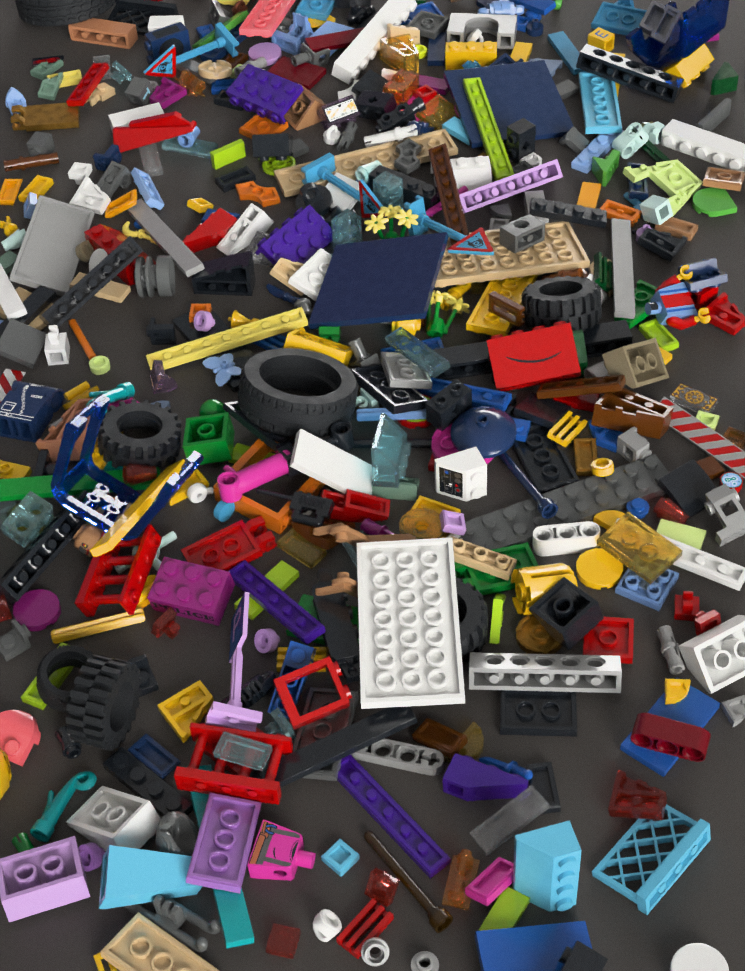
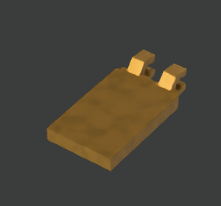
M67 103L29 105L27 107L15 105L11 109L13 116H11L13 130L26 129L28 132L79 128V106L68 107Z

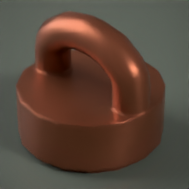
M243 0L238 1L232 7L233 16L238 12L248 11V7Z

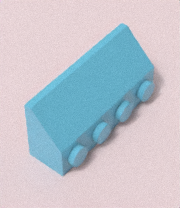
M570 820L515 835L513 889L529 897L530 903L548 912L556 910L566 911L573 905H576L582 850Z

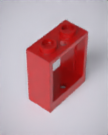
M330 656L273 680L293 731L350 707L349 699L352 698L351 692L347 684L342 685L339 678L342 675L337 661L332 662ZM327 667L340 700L299 716L286 684Z

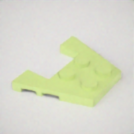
M678 159L656 162L654 166L642 164L640 168L631 169V166H628L623 171V174L633 183L647 177L653 180L657 186L670 196L668 199L673 216L696 193L702 184V181Z

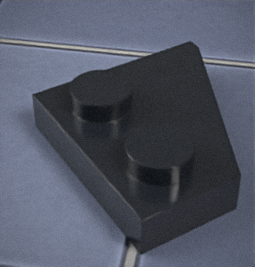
M647 228L638 238L637 244L671 262L684 247L688 237L682 236L681 239L672 238L671 233Z

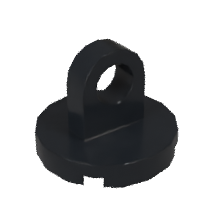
M311 182L301 187L295 204L297 210L301 207L305 209L308 205H311L320 216H324L329 212L331 203L333 204V198L326 187Z

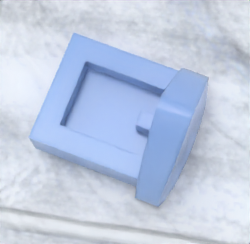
M10 87L6 94L5 105L9 108L11 116H13L12 106L21 105L27 107L23 94L14 87Z

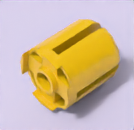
M556 563L514 569L511 575V583H515L516 597H512L517 613L525 616L533 615L529 608L563 577L578 587L576 577L570 566Z

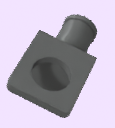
M303 42L301 43L300 54L291 56V63L294 67L305 62L317 66L329 63L330 49L327 48L314 53ZM325 54V58L319 62V58Z
M360 337L348 342L356 358L353 362L349 363L350 367L359 365L366 367L371 364H381L377 353L369 354L366 352Z

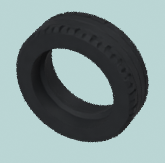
M297 348L271 349L252 356L243 365L240 375L238 405L243 414L252 423L269 432L296 438V433L303 429L320 438L330 436V429L333 423L338 421H348L350 423L352 421L358 393V383L354 374L346 365L325 354ZM277 389H300L319 396H298Z

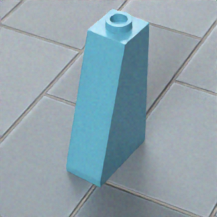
M109 845L102 859L99 909L153 902L158 894L162 895L165 900L197 895L203 886L186 883V876L192 856Z

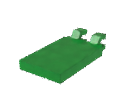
M528 542L492 549V551L517 559L514 569L539 566ZM454 562L455 576L459 579L464 576V579H462L463 583H470L482 596L515 589V583H511V576L509 581Z

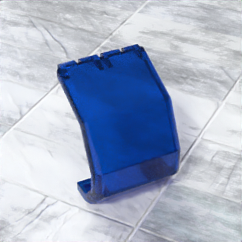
M699 0L695 3L696 7L691 6L682 13L683 18L680 17L666 45L650 36L644 39L642 28H635L625 36L628 48L647 66L664 69L691 55L725 28L729 0ZM670 1L668 5L677 9L676 2Z

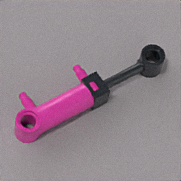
M348 421L333 423L330 429V437L324 439V441L343 451H349L354 446L352 424ZM291 443L283 445L276 449L275 455L237 472L229 465H225L223 468L225 472L217 477L221 500L226 503L237 502L242 498L243 493L285 474L292 477L301 473L290 467L294 446Z

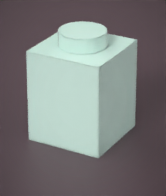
M652 195L639 204L644 221L661 225L673 216L671 205L667 198Z

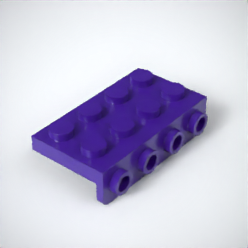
M247 64L227 89L226 93L232 105L240 106L248 112L252 111L262 118L266 117L274 123L284 125L286 122L284 115L304 89L300 84Z
M308 205L305 209L302 207L294 213L295 217L293 219L287 218L282 223L281 229L275 228L269 234V239L263 238L257 244L258 249L255 254L258 256L262 253L274 266L280 258L305 264L320 248L324 249L334 241L338 234L311 205Z

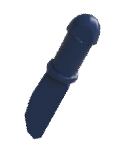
M272 284L266 285L269 293L283 299V301H288L294 305L295 301L300 299Z

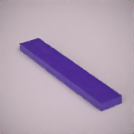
M246 560L229 570L234 583L241 590L249 592V596L306 645L326 632L322 623Z
M351 755L342 758L337 781L430 879L451 863V858Z

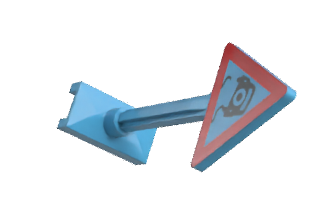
M219 22L215 24L216 39L213 42L176 56V47L172 45L143 73L148 76L175 78L176 65L215 48L224 47L232 57L238 56L239 53L235 47L239 45V42Z
M330 152L301 168V172L305 174V179L302 180L304 185L311 182L315 183L320 179L328 180L360 201L362 218H371L372 214L376 217L379 215L378 211L383 205L363 179L359 180L358 191L332 174L336 169L334 155Z
M415 196L416 201L411 204L408 202L404 203L405 212L411 209L412 214L419 216L415 219L418 225L411 224V227L408 228L409 236L422 235L428 231L429 227L439 233L447 232L448 237L458 241L447 248L448 253L494 255V250L482 227L466 236L431 220L426 215L424 198L422 196Z

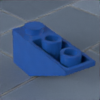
M290 641L279 677L312 664L317 649ZM308 675L286 684L296 707ZM275 688L267 712L288 719Z

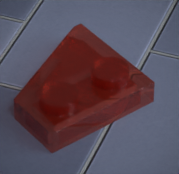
M618 770L609 803V815L611 817L663 820L667 803L666 792L659 788L651 787L640 779L634 781L626 777L624 771Z

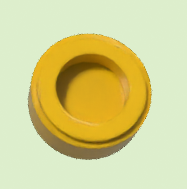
M608 458L594 460L591 463L592 474L598 477L611 475L614 472L613 461Z

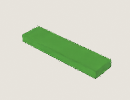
M248 11L238 12L225 21L223 25L230 31L249 15ZM215 29L193 44V49L213 42L216 39Z

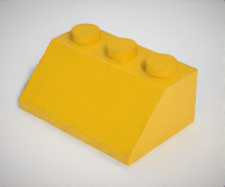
M446 42V70L464 69L462 65L468 60L472 62L477 61L481 67L489 66L497 60V42Z
M702 42L679 55L662 71L684 79L682 85L684 89L692 83L690 80H695L702 72L710 68L709 64L715 59L705 43Z
M299 329L289 332L284 344V348L305 349L325 354L348 366L353 355L350 346Z

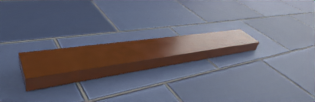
M446 143L428 150L446 226L467 236L469 235V230ZM449 237L451 246L458 242Z

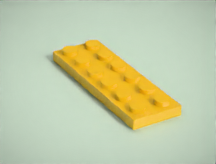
M538 275L490 280L466 323V330L478 334L482 333L492 336L502 334L503 337L507 336L513 324L488 311L489 293L495 291L522 305L521 295L523 290L529 284H533Z

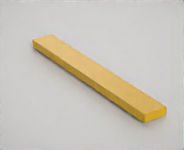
M184 459L166 467L89 550L94 557L111 551L186 469L187 463Z

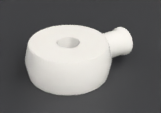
M195 483L188 488L187 497L191 502L199 503L207 497V494H213L214 489L213 487L206 488L202 483Z

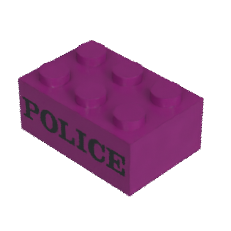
M164 557L147 599L155 611L219 626L235 583L229 571Z

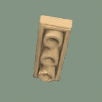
M79 272L69 284L70 289L87 274ZM110 281L94 296L122 303L131 292L129 285Z
M453 536L450 537L453 538L454 562L509 581L517 559Z

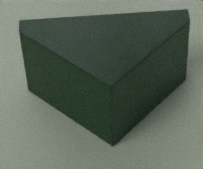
M728 62L723 63L712 79L710 95L737 90L739 75Z

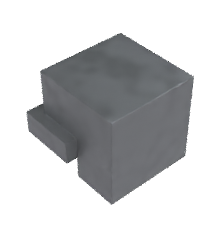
M652 0L639 24L640 30L666 45L683 12L668 4L665 7V5Z

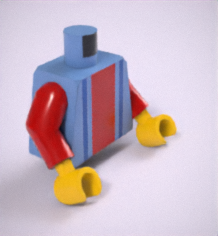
M683 265L680 269V274H674L665 280L655 290V294L650 302L645 304L646 314H655L658 323L661 325L684 330L697 325L699 321L707 324L711 319L710 315L703 317V315L709 313V309L706 307L701 308L697 313L685 283L680 281L692 278L693 272L689 274L683 273L689 269V265Z

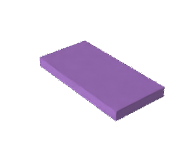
M209 793L187 872L186 883L240 894L262 802Z

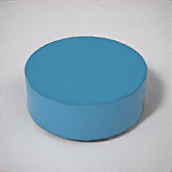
M222 500L219 501L214 508V517L220 522H226L233 515L235 504L226 503Z

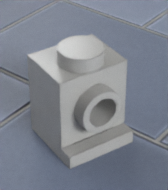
M635 426L618 436L616 452L627 461L633 462L639 459L643 461L652 455V451L649 450L650 443L646 438L637 433Z

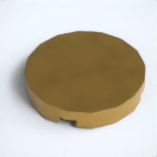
M527 615L519 621L516 628V641L519 647L527 654H555L562 647L560 643L550 636L534 616Z

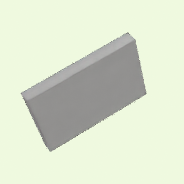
M381 352L380 361L389 387L432 389V380L421 354Z

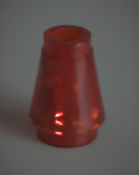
M129 463L128 466H123V481L125 484L135 485L155 480L157 478V469L155 466Z
M661 497L653 509V512L657 514L656 517L672 522L685 524L689 518V515L670 498Z

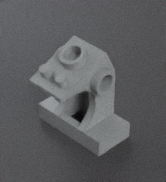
M725 483L706 493L707 502L704 505L710 516L715 514L723 526V529L716 533L715 540L721 547L744 535L745 511L739 503L740 497L734 488L730 489ZM732 506L736 512L726 517L722 509Z

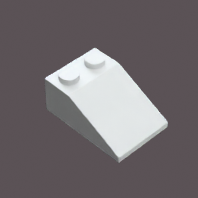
M101 786L66 823L106 851L109 845L140 849L155 835L161 818L149 800Z

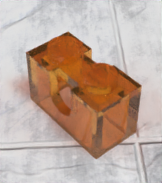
M400 68L392 76V79L384 85L383 92L394 94L397 105L408 102L413 96V90L419 88V73Z

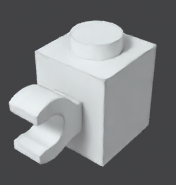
M49 325L50 333L46 334L44 348L48 366L69 364L70 345L67 333H59L57 325Z

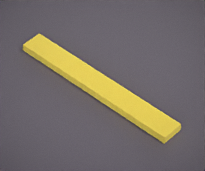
M299 307L146 355L153 374L307 326L308 320L303 308Z

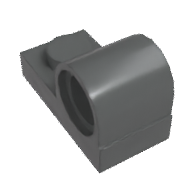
M111 161L97 186L111 199L118 187L126 189L130 186L132 182L131 172L126 166Z

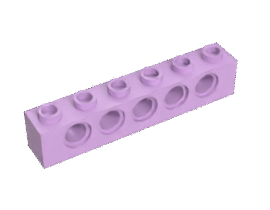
M558 160L547 162L459 194L464 213L562 178L563 175Z

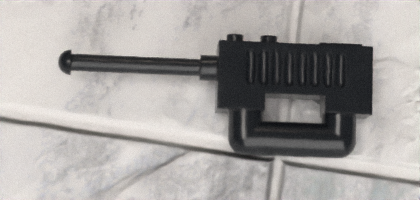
M260 487L256 488L257 494L261 493L289 500L291 502L289 508L293 511L291 520L314 527H321L325 519H330L335 505L331 499L314 496L311 493L305 494L302 491H295L294 495L289 496L264 490ZM303 512H316V517L303 515Z

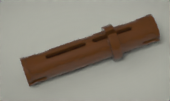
M57 152L30 157L19 156L17 159L3 160L5 172L19 169L24 171L26 170L25 168L59 164Z

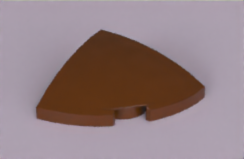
M336 519L324 520L322 525L343 523L353 529L355 528V523ZM294 521L291 523V526L298 534L320 548L328 550L339 544V542H336L335 536L331 534L313 535V529L317 527Z

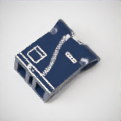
M17 380L13 381L12 390L7 393L0 403V436L36 443L52 419L53 413L62 407L65 401L64 390Z

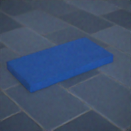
M690 685L688 694L681 701L665 705L664 692L647 713L704 728L719 709L720 703ZM631 733L620 745L621 751L662 777L668 773L679 759V757L635 745L631 741Z
M585 921L476 931L474 935L481 971H559L562 963L558 960L566 946L571 948L578 940L592 949Z

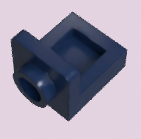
M112 144L105 154L95 153L93 155L95 167L97 170L106 171L111 161L120 164L122 155L119 145Z

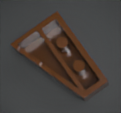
M623 388L622 391L605 393L595 403L591 425L626 432L635 426L639 435L660 439L669 429L673 407Z

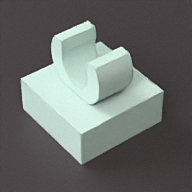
M360 388L361 396H357L355 407L360 405L359 409L379 408V402L363 388Z

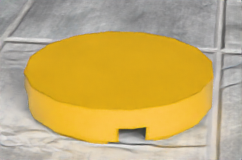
M602 548L590 549L582 553L576 561L577 577L586 587L601 590V587L609 589L621 580L623 576V563L620 557L612 551Z

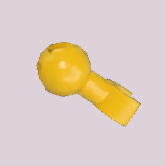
M6 216V222L0 221V228L4 229V234L9 237L18 230L16 224L11 223L9 216Z

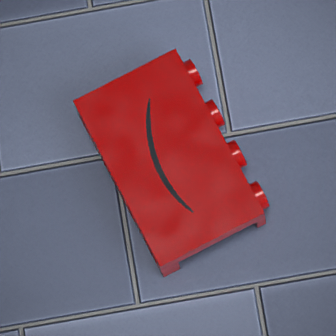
M560 321L546 328L545 326H536L532 328V331L527 332L517 330L509 336L503 337L502 334L491 336L490 340H486L497 391L507 392L541 385V383L555 382L581 376L571 322Z

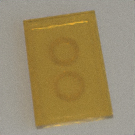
M629 511L597 539L598 546L649 584H652L678 560L683 550Z

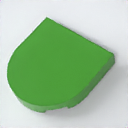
M709 187L701 189L693 195L692 207L699 214L702 212L709 214V217H718L737 213V206L726 189Z

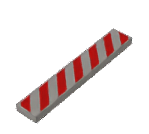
M664 396L660 403L673 407L669 428L709 456L713 455L719 463L732 472L738 473L745 480V451Z

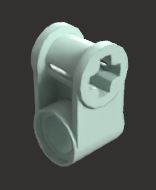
M634 122L613 140L612 148L620 151L622 158L628 159L641 146L646 144L649 135L643 131L640 123Z

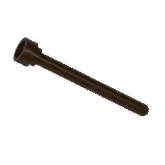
M366 831L364 839L428 913L431 927L437 933L446 930L453 922V916L446 908L436 906L372 831Z

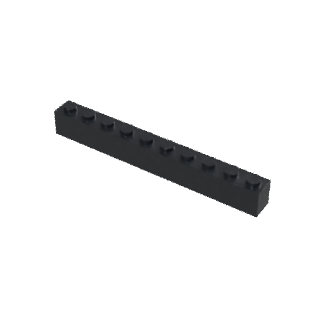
M626 320L597 324L591 329L587 328L586 331H583L587 358L599 357L609 351L632 344L633 335ZM487 341L423 351V360L431 378L452 380L493 372Z

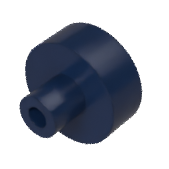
M532 19V22L527 24V34L532 37L541 36L543 34V24L538 19Z

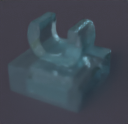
M116 60L111 65L115 71L110 76L119 84L124 81V77L128 81H131L134 77Z
M279 708L273 710L270 714L274 722L264 727L267 733L273 735L283 734L287 737H292V740L295 739L296 734L292 725Z

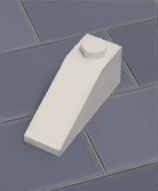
M251 203L216 248L227 256L234 255L260 239L274 221L263 210Z

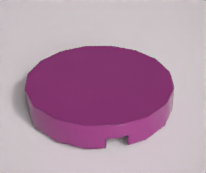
M44 589L24 593L13 606L14 618L20 625L25 624L29 631L46 629V626L51 623L53 625L61 614V605L57 595Z

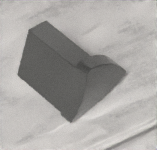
M574 126L558 141L561 146L567 144L577 155L590 142Z

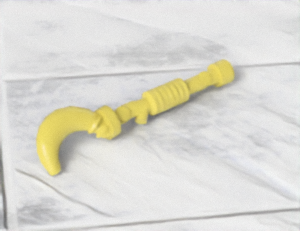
M130 222L124 223L122 232L126 237L143 238L156 244L143 229L131 231L129 229Z

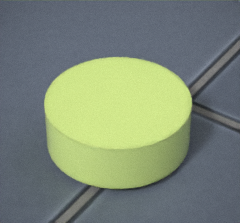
M95 356L89 361L90 371L95 375H102L110 370V362L106 356Z

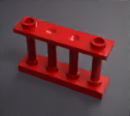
M147 524L143 537L122 538L111 551L98 557L93 556L74 603L86 617H94L99 604H120L129 615H134L162 537L151 524ZM105 527L104 530H103V533H102L101 537H102L111 527ZM139 546L136 555L118 556L121 547ZM131 565L128 575H110L114 566ZM124 584L121 594L103 595L106 585Z
M205 723L190 724L192 740L196 744L189 766L176 767L174 777L177 789L205 794L211 792L257 802L280 804L282 796L280 782L275 781L281 756L293 752L292 737H287L283 734L273 735L205 725ZM207 743L221 745L213 771L199 770ZM232 747L246 749L238 775L224 773ZM257 751L271 753L266 775L263 779L249 777Z

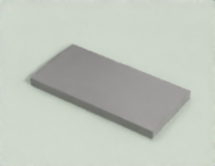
M40 195L9 281L36 289L42 286L56 291V295L63 296L70 290L69 284L74 278L80 260L76 255V246L86 241L84 232L90 229L95 212Z

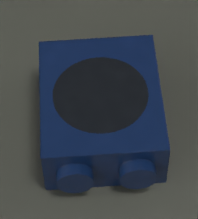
M182 22L144 34V47L148 53L146 59L149 66L172 45L176 47V56L191 50L188 29Z

